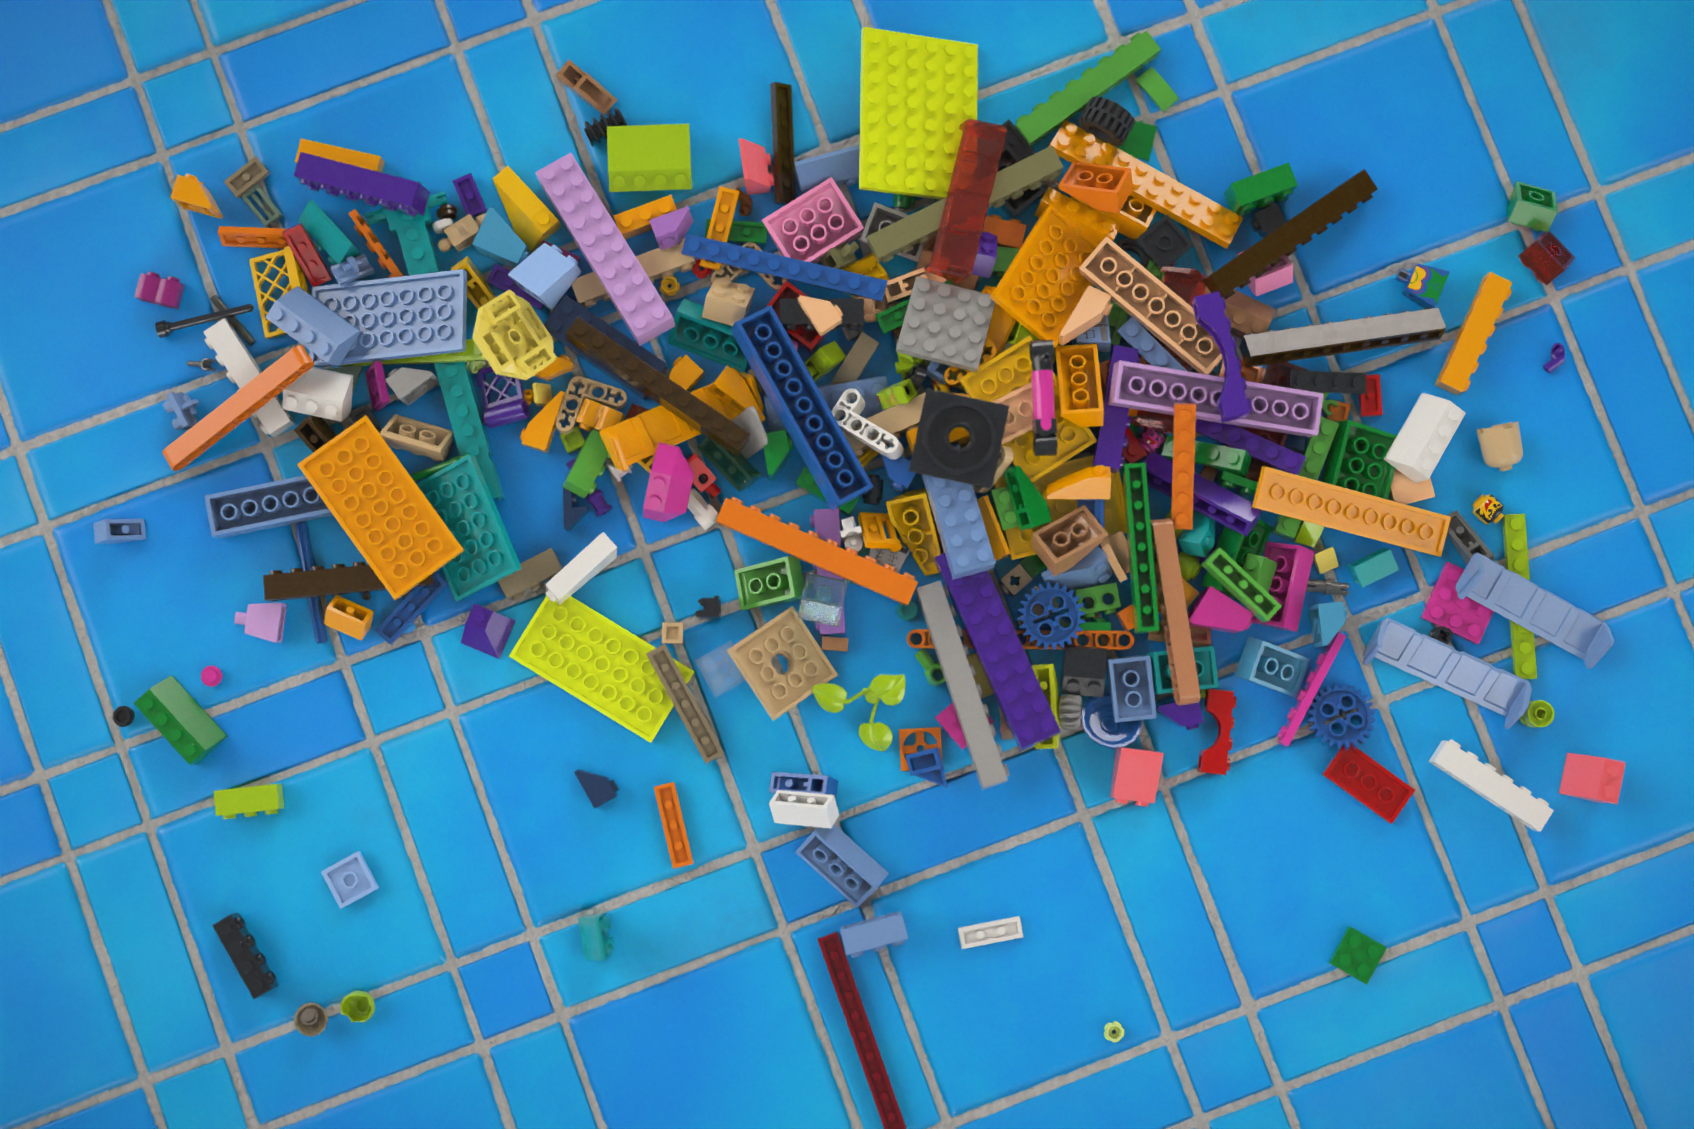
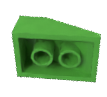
M786 556L734 570L742 611L807 598L800 559L796 557Z

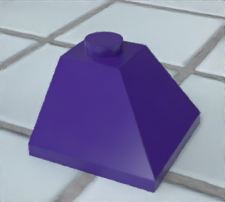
M473 604L465 623L461 643L500 659L516 621Z

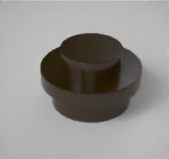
M443 204L436 211V214L440 220L450 218L453 221L456 218L457 209L453 205Z

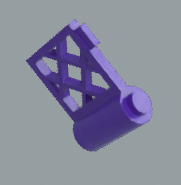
M490 366L478 370L479 375L475 376L477 387L482 389L485 406L482 422L485 426L493 429L530 417V409L525 400L521 379L513 377L508 379L503 375L497 374L490 385L486 382L485 374L495 373L493 368ZM501 377L508 381L502 392L495 388ZM513 384L517 387L518 395L509 397L506 394ZM493 390L500 393L497 401L490 403L489 397Z

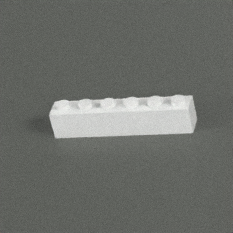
M222 319L203 332L207 337L204 340L211 350L214 349L218 354L215 356L217 361L229 371L226 373L233 384L236 382L240 389L262 373L229 321ZM275 396L252 414L262 422L259 425L263 432L273 437L278 436L295 425L288 411L282 409L283 404L278 396Z
M1453 740L1440 742L1428 762L1533 831L1541 832L1554 811L1548 807V802L1539 797L1537 799L1531 796L1532 792L1523 786L1517 787L1513 784V779L1504 774L1502 776L1495 772L1496 768L1488 763L1482 764L1478 761V756L1469 751L1467 753L1460 749L1461 745Z

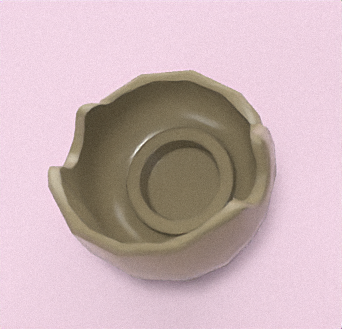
M309 1002L302 1004L296 1010L294 1022L301 1034L313 1037L321 1034L326 1028L328 1016L320 1004Z

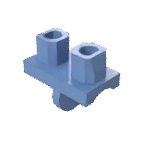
M365 254L355 258L352 256L347 257V261L331 266L330 269L340 286L358 279H365L367 276L374 274V269L369 264Z
M170 392L167 394L168 400L163 403V407L168 413H176L177 418L172 420L175 430L192 428L198 423L195 416L197 414L195 408L199 405L197 399L191 400L189 395H185L184 392Z

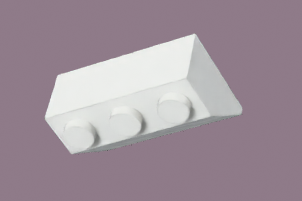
M312 367L283 390L282 409L342 422L351 414L353 375Z

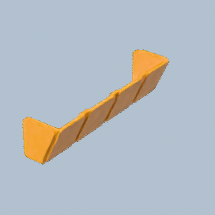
M739 372L748 385L761 412L764 411L754 376L745 372ZM713 383L690 392L731 421L739 415L708 391ZM661 405L600 431V436L615 467L623 472L628 470L627 466L656 454L659 442L674 446L702 434Z

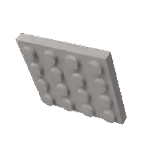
M916 276L896 352L977 372L995 301L990 298L991 295Z

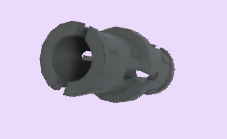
M1309 579L1307 585L1314 586H1307L1306 592H1319L1327 596L1329 594L1347 596L1349 591L1344 589H1349V583L1331 582L1330 579H1325L1324 581Z

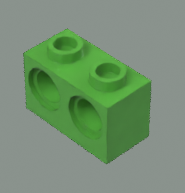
M1116 583L1079 589L1073 592L1074 597H1080L1076 601L1077 604H1082L1084 598H1089L1092 601L1090 609H1086L1083 606L1079 608V611L1085 612V615H1083L1084 619L1096 617V612L1104 611V615L1116 613V609L1121 607ZM1104 594L1111 595L1113 599L1111 605H1106L1103 602L1102 597Z

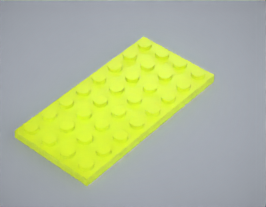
M546 595L509 655L512 659L652 743L674 707L646 655L647 652L655 649V647L572 596L559 605L556 601L552 602ZM673 659L686 684H688L695 671Z

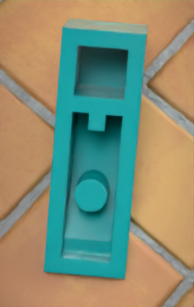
M1195 510L1192 529H1184L1178 539L1184 553L1201 557L1207 556L1215 542V520Z

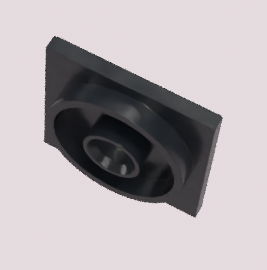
M926 389L909 472L992 489L1009 406ZM955 428L967 430L970 435L968 445L963 448L954 447L949 441L950 432Z

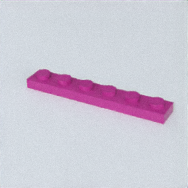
M1337 632L1330 643L1326 645L1327 648L1324 654H1319L1315 662L1317 664L1315 671L1309 673L1306 679L1308 684L1305 690L1301 689L1296 698L1298 701L1296 707L1290 709L1287 715L1289 720L1286 726H1282L1277 734V737H1279L1277 743L1283 746H1289L1346 638L1342 633Z

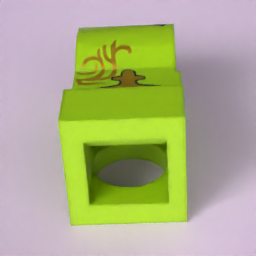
M910 378L876 393L883 410L898 404L908 403L918 395ZM904 386L909 388V395H907Z

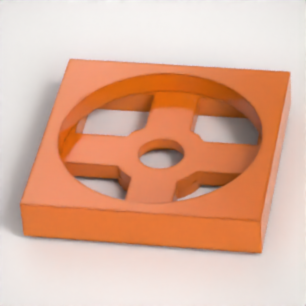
M940 727L899 729L901 771H909L904 754L917 753L916 748L918 745H923L925 750L938 747L942 760ZM924 732L933 735L937 740V744L927 745L924 742ZM915 733L916 742L913 745L904 746L907 736Z

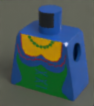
M1416 264L1411 269V272L1400 268L1395 280L1405 283L1402 291L1405 297L1423 308L1432 309L1435 308L1450 272Z

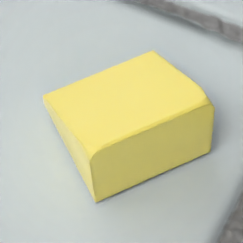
M543 383L532 384L534 403L538 407L546 406L552 400L551 386Z
M1333 547L1314 554L1313 561L1319 575L1339 567Z

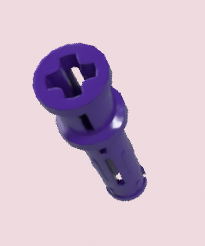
M576 458L566 464L569 470H571ZM595 488L592 494L588 493L586 495V501L591 503L596 511L595 515L599 518L611 511L613 507L608 505L602 496V490Z

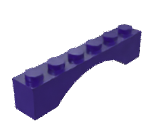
M1220 292L1196 296L1191 302L1196 323L1213 337L1219 347L1224 363V384L1217 401L1221 422L1246 418L1250 414V410H1252L1250 398H1246V381L1244 378H1241L1240 374L1241 361L1235 355L1236 342L1234 337L1231 338L1229 331L1231 330V322L1229 317L1226 318L1225 299L1221 298Z

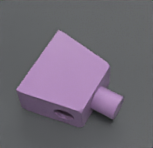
M249 604L247 613L236 612L234 622L235 624L245 625V634L282 644L287 604Z

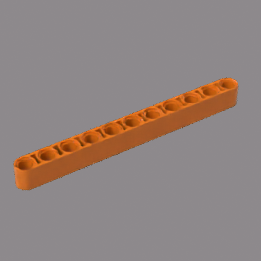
M915 629L908 633L906 641L911 648L935 649L928 629ZM961 630L963 635L962 645L966 644L967 649H973L966 631ZM1015 630L1016 634H1022V635H1023V633L1026 631V630ZM1040 630L1043 635H1048L1050 630ZM1075 631L1077 636L1080 634L1086 636L1087 643L1083 647L1126 650L1134 644V637L1128 631ZM913 633H918L921 636L922 641L919 645L911 643L910 636ZM1030 635L1024 636L1025 643L1022 645L1024 650H1044L1043 646L1035 647V640L1030 643L1028 642L1031 637ZM1100 635L1107 637L1108 643L1106 646L1099 645L1098 637ZM1121 635H1125L1128 638V644L1125 647L1119 644L1118 640ZM1070 637L1071 646H1080L1077 643V639ZM1056 644V650H1065V645L1064 648L1061 649L1059 645ZM1051 645L1048 646L1047 650H1052Z

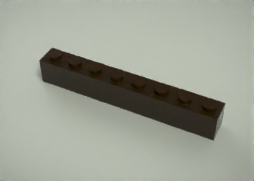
M354 562L353 566L345 567V564H334L330 569H324V566H313L310 571H303V568L290 569V573H283L282 570L269 571L270 575H263L265 600L270 602L387 590L370 565H366V562ZM435 572L415 587L436 585Z

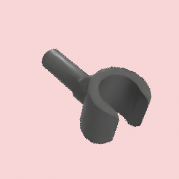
M204 358L202 361H187V366L201 367L206 371H216V369L211 368V363L217 362V360Z

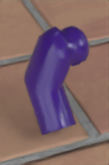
M1556 343L1552 346L1551 360L1543 365V369L1548 374L1565 361V348L1561 343Z

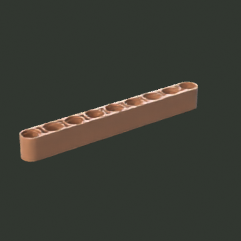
M1171 518L1150 520L1154 571L1174 698L1178 706L1199 703L1200 690L1173 522Z

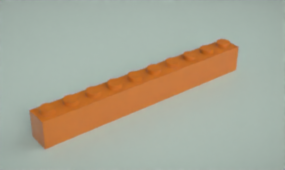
M732 497L731 500L725 498L716 519L718 524L908 606L918 583L915 581V576L906 572L901 575L895 572L896 568L885 564L884 567L876 564L877 560L866 555L865 558L857 555L858 552L849 547H846L844 550L838 547L839 543L831 539H827V541L819 539V534L810 530L805 533L800 530V526L789 522L788 525L780 522L782 518L770 513L769 516L761 513L762 509L753 505L748 508L742 505L743 501Z

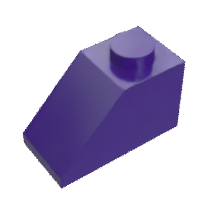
M1175 702L1156 706V712L1179 727L1186 726L1187 730L1199 728L1198 723L1204 722L1200 703L1178 706Z

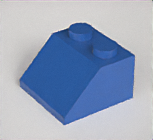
M880 453L888 484L891 485L890 488L900 494L902 491L907 492L917 474L909 472L911 461L902 456L892 460Z

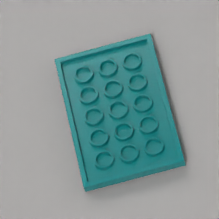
M468 454L417 483L420 490L465 550L442 567L456 602L522 569L474 454Z

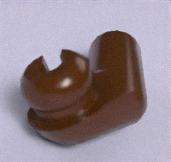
M737 187L735 190L740 191L738 198L740 202L739 214L743 217H748L753 211L752 198Z

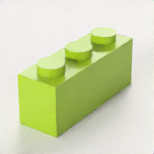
M282 783L214 791L216 816L223 815V820L236 818V814L244 813V817L257 816V811H265V815L277 814L278 809H284Z

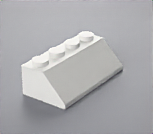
M1422 393L1384 460L1414 483L1428 480L1466 413L1449 400Z

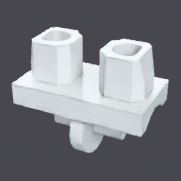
M854 517L842 519L843 530L840 531L842 544L845 543V548L849 547L857 552L860 551L863 546L861 526L856 527Z

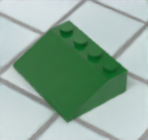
M1351 420L1336 422L1339 423L1330 447L1322 482L1388 500L1395 467L1385 461L1384 458L1397 435Z

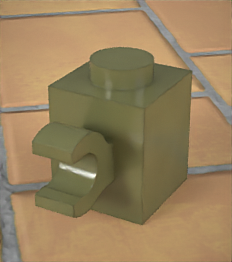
M855 241L850 245L847 242L829 249L820 258L823 266L841 270L857 260L854 252L859 249V246Z

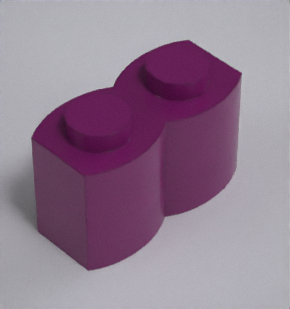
M150 271L147 274H140L134 296L136 299L172 309H179L185 287L179 283L180 279L170 276L167 279L159 278V274Z

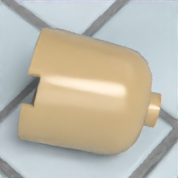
M1518 421L1476 430L1483 460L1487 466L1499 468L1500 471L1511 470L1512 465L1522 459L1523 447Z

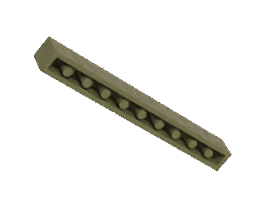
M1050 146L867 236V243L877 262L883 261L886 263L895 257L894 255L902 252V254L909 252L913 249V245L919 242L921 245L932 239V236L939 234V236L950 231V227L956 224L961 226L969 221L968 218L974 215L976 217L984 215L987 212L986 209L993 206L998 208L1006 203L1005 200L1011 197L1016 199L1024 194L1023 191L1029 188L1031 190L1037 189L1047 179L1049 181L1057 179L1061 176L1060 173L1063 170V165L1053 146Z

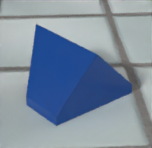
M938 747L906 755L911 776L915 775L947 787Z

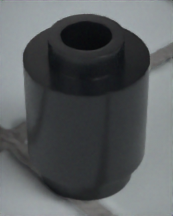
M868 474L867 476L873 488L862 495L863 503L880 505V500H882L884 480L880 479V475Z

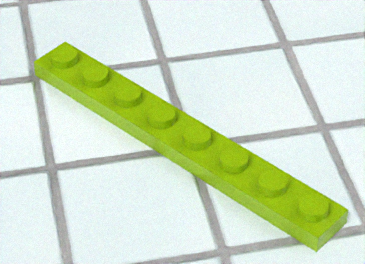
M466 339V352L383 360L382 365L487 360L482 358V352L474 340ZM377 361L364 362V363H355V364H346V365H339V366H340V367L371 366L374 362H377Z
M1525 514L1504 515L1502 517L1506 569L1530 581ZM1510 620L1513 674L1523 679H1537L1534 633Z

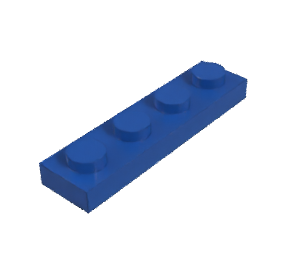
M435 572L436 585L415 587L375 630L390 645L395 643L449 585L438 573Z

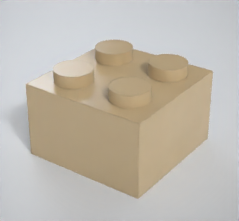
M715 277L706 295L702 317L733 326L735 322L748 316L755 288L749 287L747 284L731 282L726 278Z

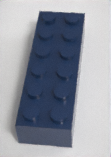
M564 295L544 323L552 338L646 401L648 399L647 395L566 341V331L575 319L580 317L663 375L669 369L667 363L642 346H639L635 341L567 295Z

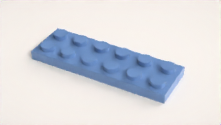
M886 376L820 386L818 389L830 411H832L846 390L856 389L865 400V407L859 416L866 419L884 411L876 393L887 388L888 385ZM765 395L764 402L769 432L786 430L768 396ZM857 398L852 399L850 404L855 403ZM846 415L841 416L838 421H842Z

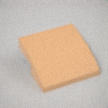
M1395 468L1390 488L1392 501L1406 505L1435 497L1430 478L1414 483Z

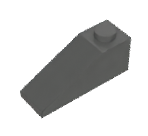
M1457 510L1447 515L1451 517L1447 536L1466 565H1468L1473 554L1480 553L1494 561L1493 553Z

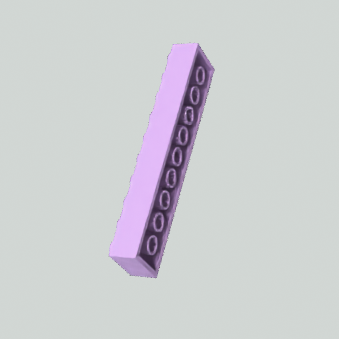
M572 153L536 171L535 173L541 187L638 345L641 346L675 326L673 316Z
M1118 361L1113 366L1108 405L1174 415V403L1196 404V419L1222 423L1217 401L1222 392L1224 377ZM1246 381L1247 389L1245 394L1246 398H1250L1252 405L1250 414L1246 418L1223 422L1224 424L1305 437L1317 436L1324 394Z

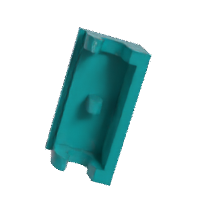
M1384 547L1347 565L1355 583H1359L1362 588L1399 570L1391 549Z

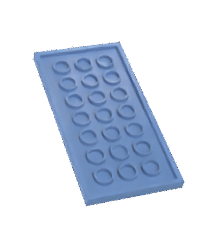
M464 269L350 282L342 286L333 284L312 287L311 296L361 331L340 365L466 352L467 271ZM310 351V357L314 361L313 367L336 366L325 362Z

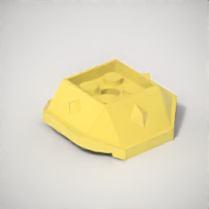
M509 289L478 309L472 339L482 352V358L489 362L496 374L527 380L556 361L552 336L528 301L515 295Z

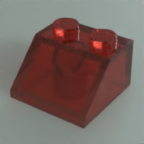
M1550 230L1540 234L1518 256L1521 263L1525 267L1530 268L1535 273L1536 279L1546 286L1564 272L1575 259L1571 252Z

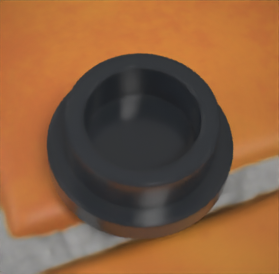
M120 706L113 713L115 724L121 727L129 726L135 718L134 711L128 706Z

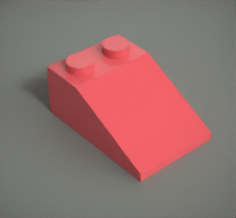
M743 138L739 139L747 195L770 193V186L774 185L773 173H768V166H771L770 153L766 154L765 147Z

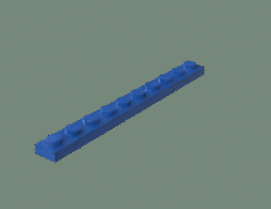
M687 233L682 249V255L880 302H883L887 286V280Z

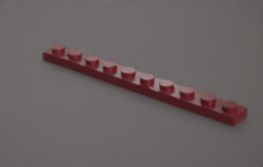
M838 932L817 938L883 1127L884 1129H907Z

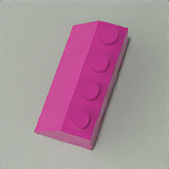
M1266 542L1264 557L1278 563L1268 593L1282 607L1267 622L1262 623L1256 616L1252 615V623L1297 632L1315 551L1300 545Z

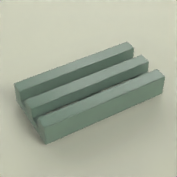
M255 184L241 195L242 199L266 228H270L272 223L275 224L277 219L283 217L282 213L258 184ZM256 190L276 213L274 216L255 195L254 192ZM248 196H252L256 203L270 218L269 220H265V218L260 214V212L247 198Z

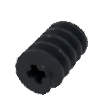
M617 107L614 108L615 115L607 111V118L600 114L599 122L595 118H592V125L587 121L584 122V131L592 147H594L593 140H596L599 144L601 143V136L607 140V126H627L621 111Z

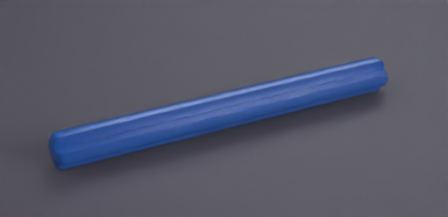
M299 522L295 524L302 567L303 571H310L311 567L315 566L308 525L306 522ZM308 598L316 643L328 642V637L324 624L321 598Z

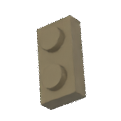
M255 156L227 178L224 183L239 199L241 195L255 184L260 183L270 175V172Z

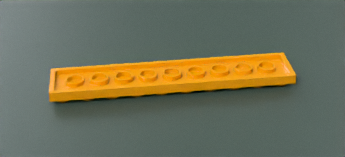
M1066 119L1049 147L1053 146L1059 157L1070 163L1076 161L1130 168L1133 190L1130 196L1164 215L1167 214L1171 219L1226 249L1243 220V217H1239L1238 214L1111 144L1097 139L1093 134L1085 132L1084 129Z
M1263 466L1252 508L1437 557L1442 555L1451 520L1450 516Z

